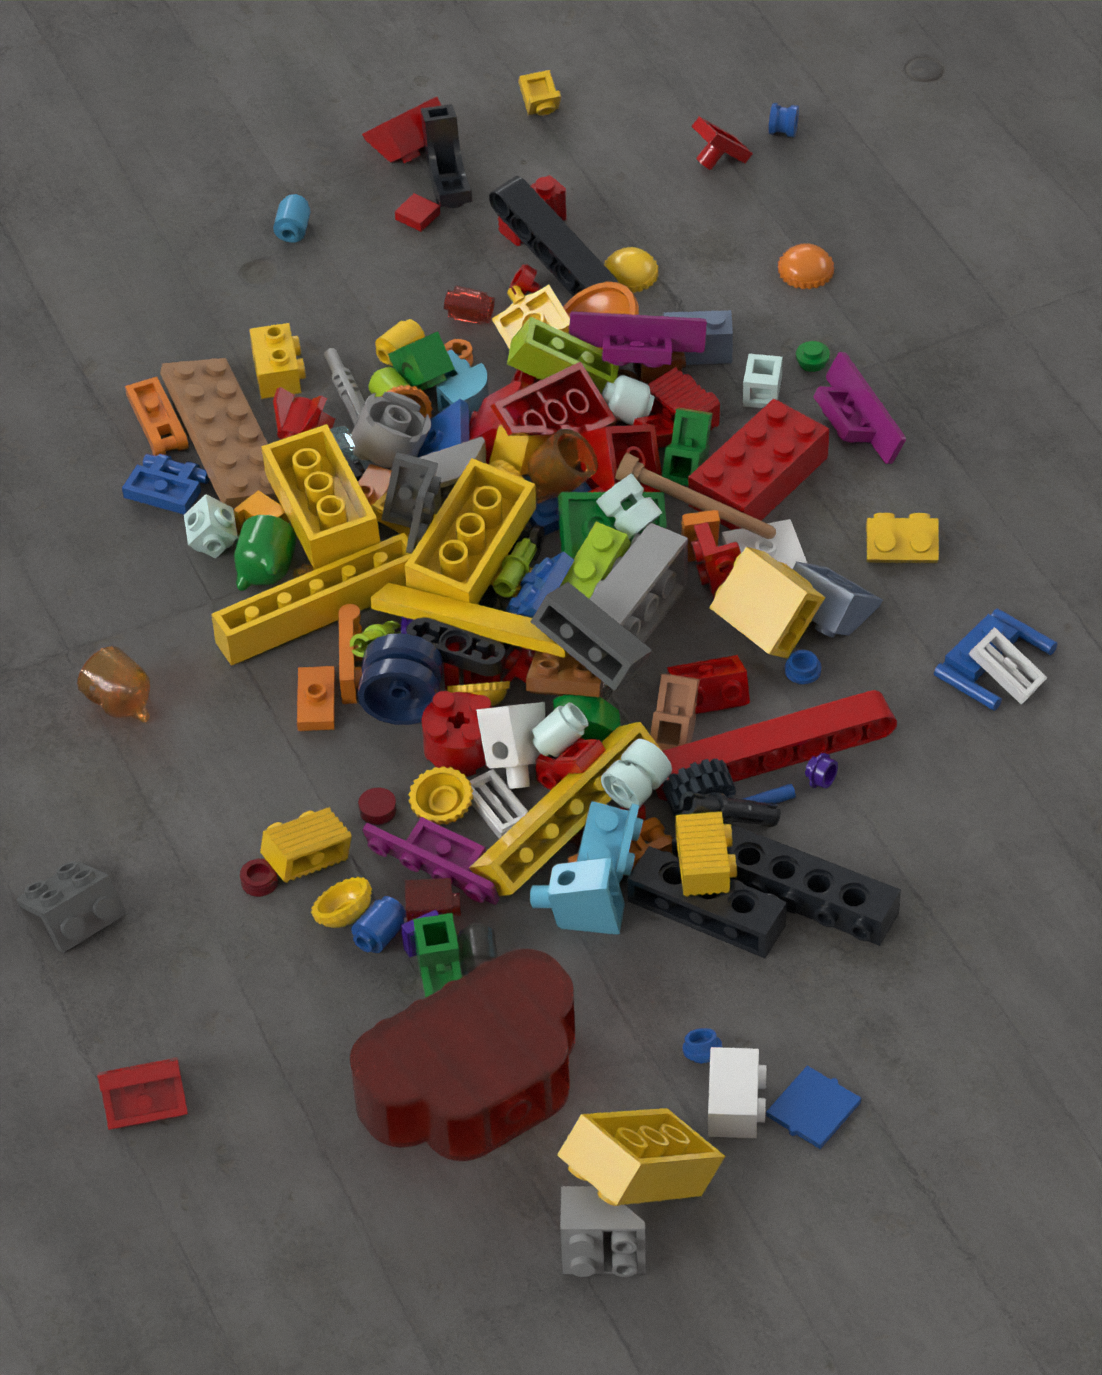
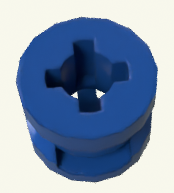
M773 103L769 118V135L779 132L786 133L788 137L795 138L799 120V106L791 105L789 108L778 106L777 103Z

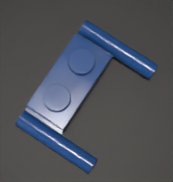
M998 608L991 615L988 614L946 654L945 662L943 664L940 663L934 671V676L993 711L998 709L1002 698L975 683L986 670L969 655V652L994 627L1012 644L1018 638H1021L1049 655L1055 652L1058 645L1054 640ZM990 642V644H991L1001 655H1003V653H1002L993 643Z

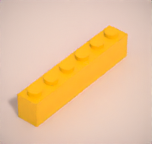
M403 532L212 613L215 643L232 666L339 620V609L345 604L357 605L360 611L370 607L371 597L387 583L407 587L404 566L411 556L410 553H406L408 537Z
M636 722L618 726L601 742L606 750L583 773L566 775L469 867L472 873L494 883L499 896L511 895L516 892L585 825L591 801L606 805L612 800L602 786L601 776L615 761L621 760L622 754L635 740L645 739L660 749L643 724Z

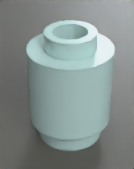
M570 702L564 707L558 706L533 728V744L543 755L548 756L550 754L558 757L584 734V728L588 726V720L581 710Z

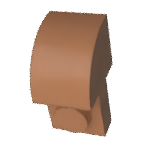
M661 674L657 707L653 713L650 733L661 750L691 742L696 721L695 709L700 679Z

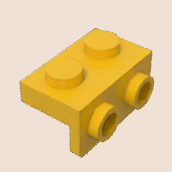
M876 513L874 518H867V563H938L939 518H930V514L912 513L909 514V518H895L893 513Z

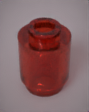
M458 285L454 287L453 291H447L444 300V310H448L449 318L478 325L481 322H490L495 306V297L488 296L487 292Z

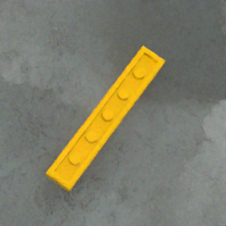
M387 583L371 597V608L377 611L413 620L430 618L496 641L563 658L569 654L530 622L532 618L393 583Z

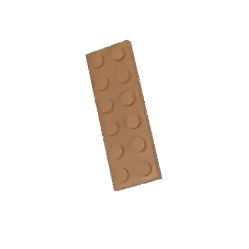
M213 358L208 360L162 363L160 375L219 500L232 508H236L259 490L277 503H280L265 472L261 446L268 443L227 359Z

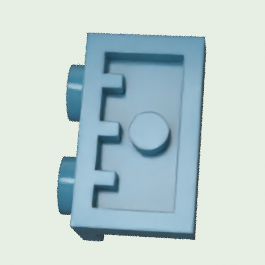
M591 801L576 862L612 858L618 882L620 883L623 874L629 876L635 859V853L629 852L631 840L638 841L643 819L637 818L639 805L632 803L628 811Z

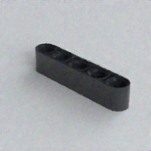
M513 177L489 194V202L495 213L572 296L598 283H618L614 275L522 177Z

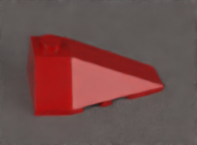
M581 361L490 406L508 436L579 434L606 427L617 420Z

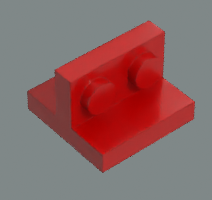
M178 1057L99 1072L97 1075L100 1092H102L108 1130L188 1114Z

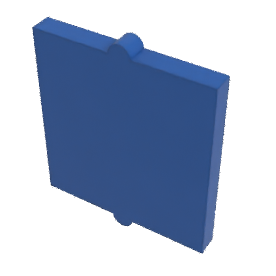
M807 1065L766 1111V1116L788 1129L791 1136L798 1135L821 1149L859 1106L861 1097L839 1085L836 1078L829 1079Z

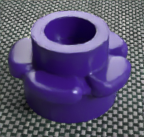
M825 753L812 757L805 770V775L810 780V786L812 788L820 786L825 789L830 787L837 775L838 762L830 759V755Z

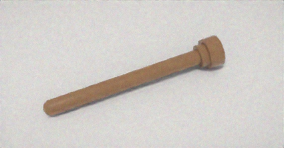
M626 453L616 472L615 479L619 481L632 473L639 482L703 511L718 510L719 518L763 538L773 539L776 535V529L773 526L645 469L644 464L639 462V458Z

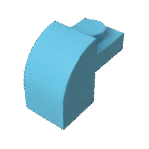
M451 349L447 352L455 369L445 373L447 380L436 385L438 410L442 412L457 400L462 399L469 404L470 423L473 411H478L484 398L489 396L487 371L482 363L471 368L465 359L461 360Z

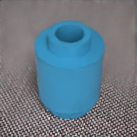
M292 194L286 196L280 202L273 226L274 233L279 239L293 243L304 238L311 212L309 204L304 197Z

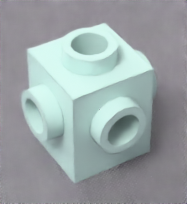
M207 494L184 514L188 545L198 552H203L216 559L226 548L231 547L238 538L233 508Z

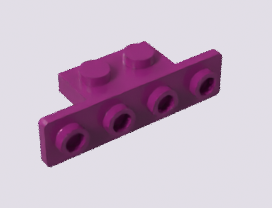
M591 312L570 313L569 335L595 347H602V361H609L613 365L623 366L629 363H643L648 367H661L663 364L671 365L672 351L698 353L705 351L707 321L704 318Z
M839 352L826 374V379L831 387L819 386L813 398L843 441L871 443L885 464H893L906 442V437L847 353Z
M423 817L419 819L406 841L369 823H366L362 830L367 839V845L376 854L383 857L389 854L399 859L400 863L411 871L419 872V870L427 872L439 884L445 887L454 885L462 889L469 898L476 902L483 903L485 900L496 905L500 897L495 884L472 873L469 869L486 852L484 846Z

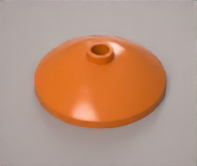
M603 282L592 285L577 293L563 306L569 318L571 312L639 314V306L634 294L625 285L616 282Z

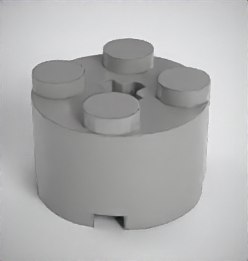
M384 392L382 397H375L376 393L367 398L352 431L353 453L361 460H370L392 471L397 452L414 457L418 456L431 428V421L428 415L424 418L419 412L421 408L419 404L404 395Z

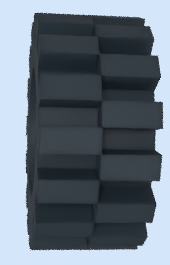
M714 758L710 762L708 759H705L700 764L694 762L687 769L684 767L679 769V773L670 775V780H665L664 786H662L674 817L681 815L684 811L680 810L679 802L685 792L690 791L705 795L719 792L725 794L728 798H733L732 795L736 794V787L726 763L723 760L719 761Z

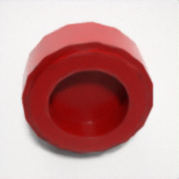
M523 264L518 269L509 286L515 295L516 292L512 286H519L524 295L527 291L535 293L542 289L534 281L537 270L528 264Z

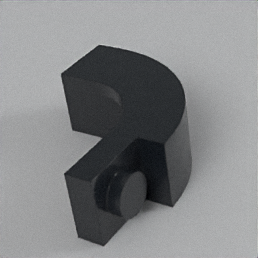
M453 105L421 108L426 157L436 204L440 205V207L458 208L463 206L464 203H471L472 192L463 166L457 116Z

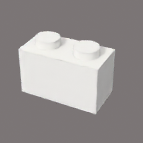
M711 1047L708 1137L757 1138V1122L765 1123L766 1098H758V1089H766V1065H758L759 1049Z

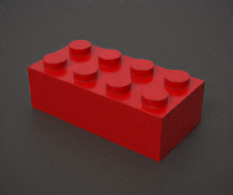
M773 398L688 477V488L762 521L828 458L829 428ZM688 504L689 507L696 511L703 512V510ZM720 518V524L728 529H741V527Z

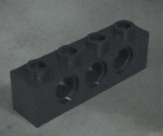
M649 846L628 877V902L762 958H766L786 926L787 902L780 900L773 894L763 893L748 887L736 879H730V891L727 893L721 892L717 894L714 892L711 895L708 893L704 895L697 894L696 896L692 894L689 896L683 895L679 858L668 851H661Z

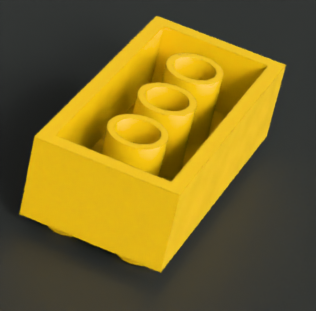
M327 424L261 446L266 476L314 570L380 543L377 517Z
M471 458L404 566L406 586L478 604L501 567L502 561L510 552L536 509L535 484Z
M668 1108L581 1114L557 1155L569 1165L568 1170L575 1177L592 1184L598 1190V1196L613 1206L702 1196L725 1158V1155Z

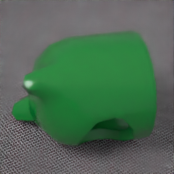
M256 515L249 517L243 523L234 553L235 569L237 571L236 585L240 591L246 590L251 585L278 583L287 574L298 540L293 527L289 523L271 515Z

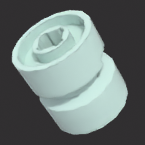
M632 473L595 501L607 517H615L614 526L618 531L627 534L629 539L662 514V511L651 497L644 498L642 496L644 488ZM628 498L634 505L625 511L621 503Z
M637 739L625 750L621 760L615 761L601 776V783L606 793L621 807L629 810L633 803L639 805L640 808L651 796L652 789L659 788L671 775L672 766L667 756L657 746L645 739Z

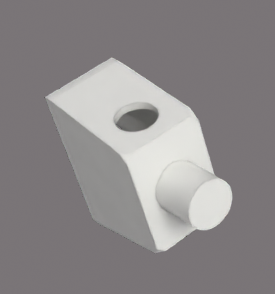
M545 702L477 709V718L487 766L489 768L506 767L509 789L530 787L528 765L536 764V758L542 754L533 744V728L545 719Z

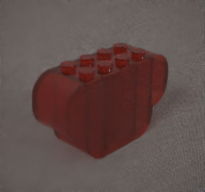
M534 949L513 950L490 962L480 964L473 972L458 980L448 982L441 990L425 999L414 1001L407 1009L393 1017L379 1021L373 1028L363 1033L356 1040L350 1053L355 1107L361 1123L376 1140L385 1145L406 1148L427 1142L442 1157L455 1161H470L487 1155L555 1115L564 1107L570 1094L569 1055L574 1048L576 1040L574 987L568 973L547 953Z

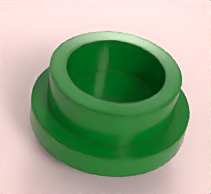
M804 342L796 349L797 362L803 370L808 372L822 370L830 358L828 347L821 342Z

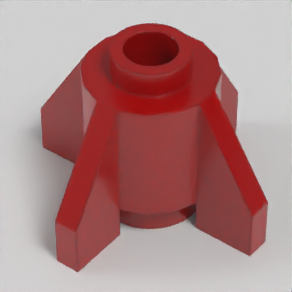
M282 387L277 388L273 404L278 438L282 440L326 424L330 431H332L335 418L323 412L327 398L322 395L312 400L305 397L294 398V394Z

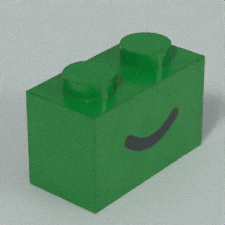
M438 331L388 354L393 367L411 387L416 386L422 391L446 381L445 373L455 369Z

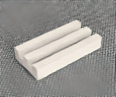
M995 627L969 652V655L1021 705L1047 679ZM990 642L993 643V644L1006 656V658H1004V657L990 644ZM1018 667L1033 683L1029 682L1016 668Z
M494 769L470 780L474 799L471 800L472 806L499 839L528 812ZM489 782L515 813L516 818H512L503 807L502 802L490 791L485 783ZM475 788L480 792V794L484 797V799L488 802V804L493 808V810H494V811L497 813V815L501 818V820L504 822V824H503V823L500 821V819L495 815V813L491 810V808L487 805V803L482 799V797L478 794V792L475 790Z

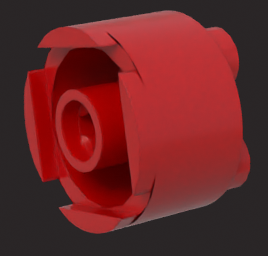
M441 691L433 696L432 702L426 707L422 715L423 745L427 761L430 760L437 768L442 766L445 768L452 767L454 770H459L461 774H465L466 777L476 774V769L486 764L476 710L493 708L487 696L467 692L451 693L448 691Z

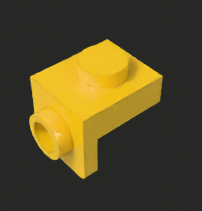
M550 70L519 76L518 82L528 115L538 114L539 116H544L559 109L561 94L560 91L555 90Z

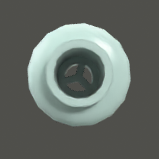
M625 375L619 376L614 383L607 382L602 393V397L615 418L629 425H633L635 418L649 416L654 402V396L650 394V387L646 383Z

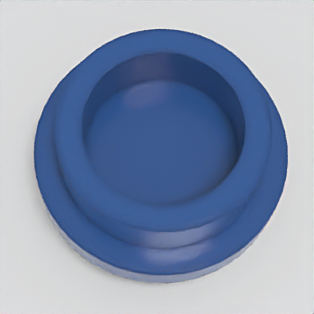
M799 650L792 653L786 661L785 674L794 683L809 684L820 677L821 663L811 651Z
M700 1028L689 1032L685 1036V1043L682 1049L687 1059L693 1060L696 1063L710 1062L711 1047H723L721 1039L716 1036L714 1030Z

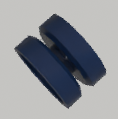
M388 634L376 638L368 644L363 655L362 676L358 688L359 704L369 715L379 721L394 725H412L422 722L423 712L432 702L433 696L440 692L439 684L443 673L441 653L430 642L410 634Z

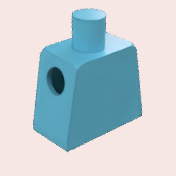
M612 858L557 864L552 868L549 885H533L531 887L530 901L532 908H552L556 924L559 928L620 934L625 902Z

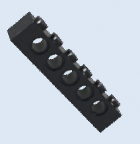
M731 824L732 847H727V854H735L737 877L730 879L739 880L748 887L777 896L780 900L787 902L786 911L789 913L800 914L817 921L825 927H833L851 934L858 940L868 941L879 946L882 944L899 914L901 889ZM675 835L672 839V854L679 858Z

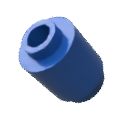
M384 896L381 900H375L351 928L354 943L365 952L380 953L400 931L401 925L404 924V919L407 916L406 910L397 900L389 896Z

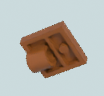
M536 651L526 677V691H530L533 694L556 696L569 694L600 697L604 685L601 679L570 654L563 658Z

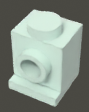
M759 354L748 355L743 381L744 407L764 408L773 398L778 400L782 380L783 357Z

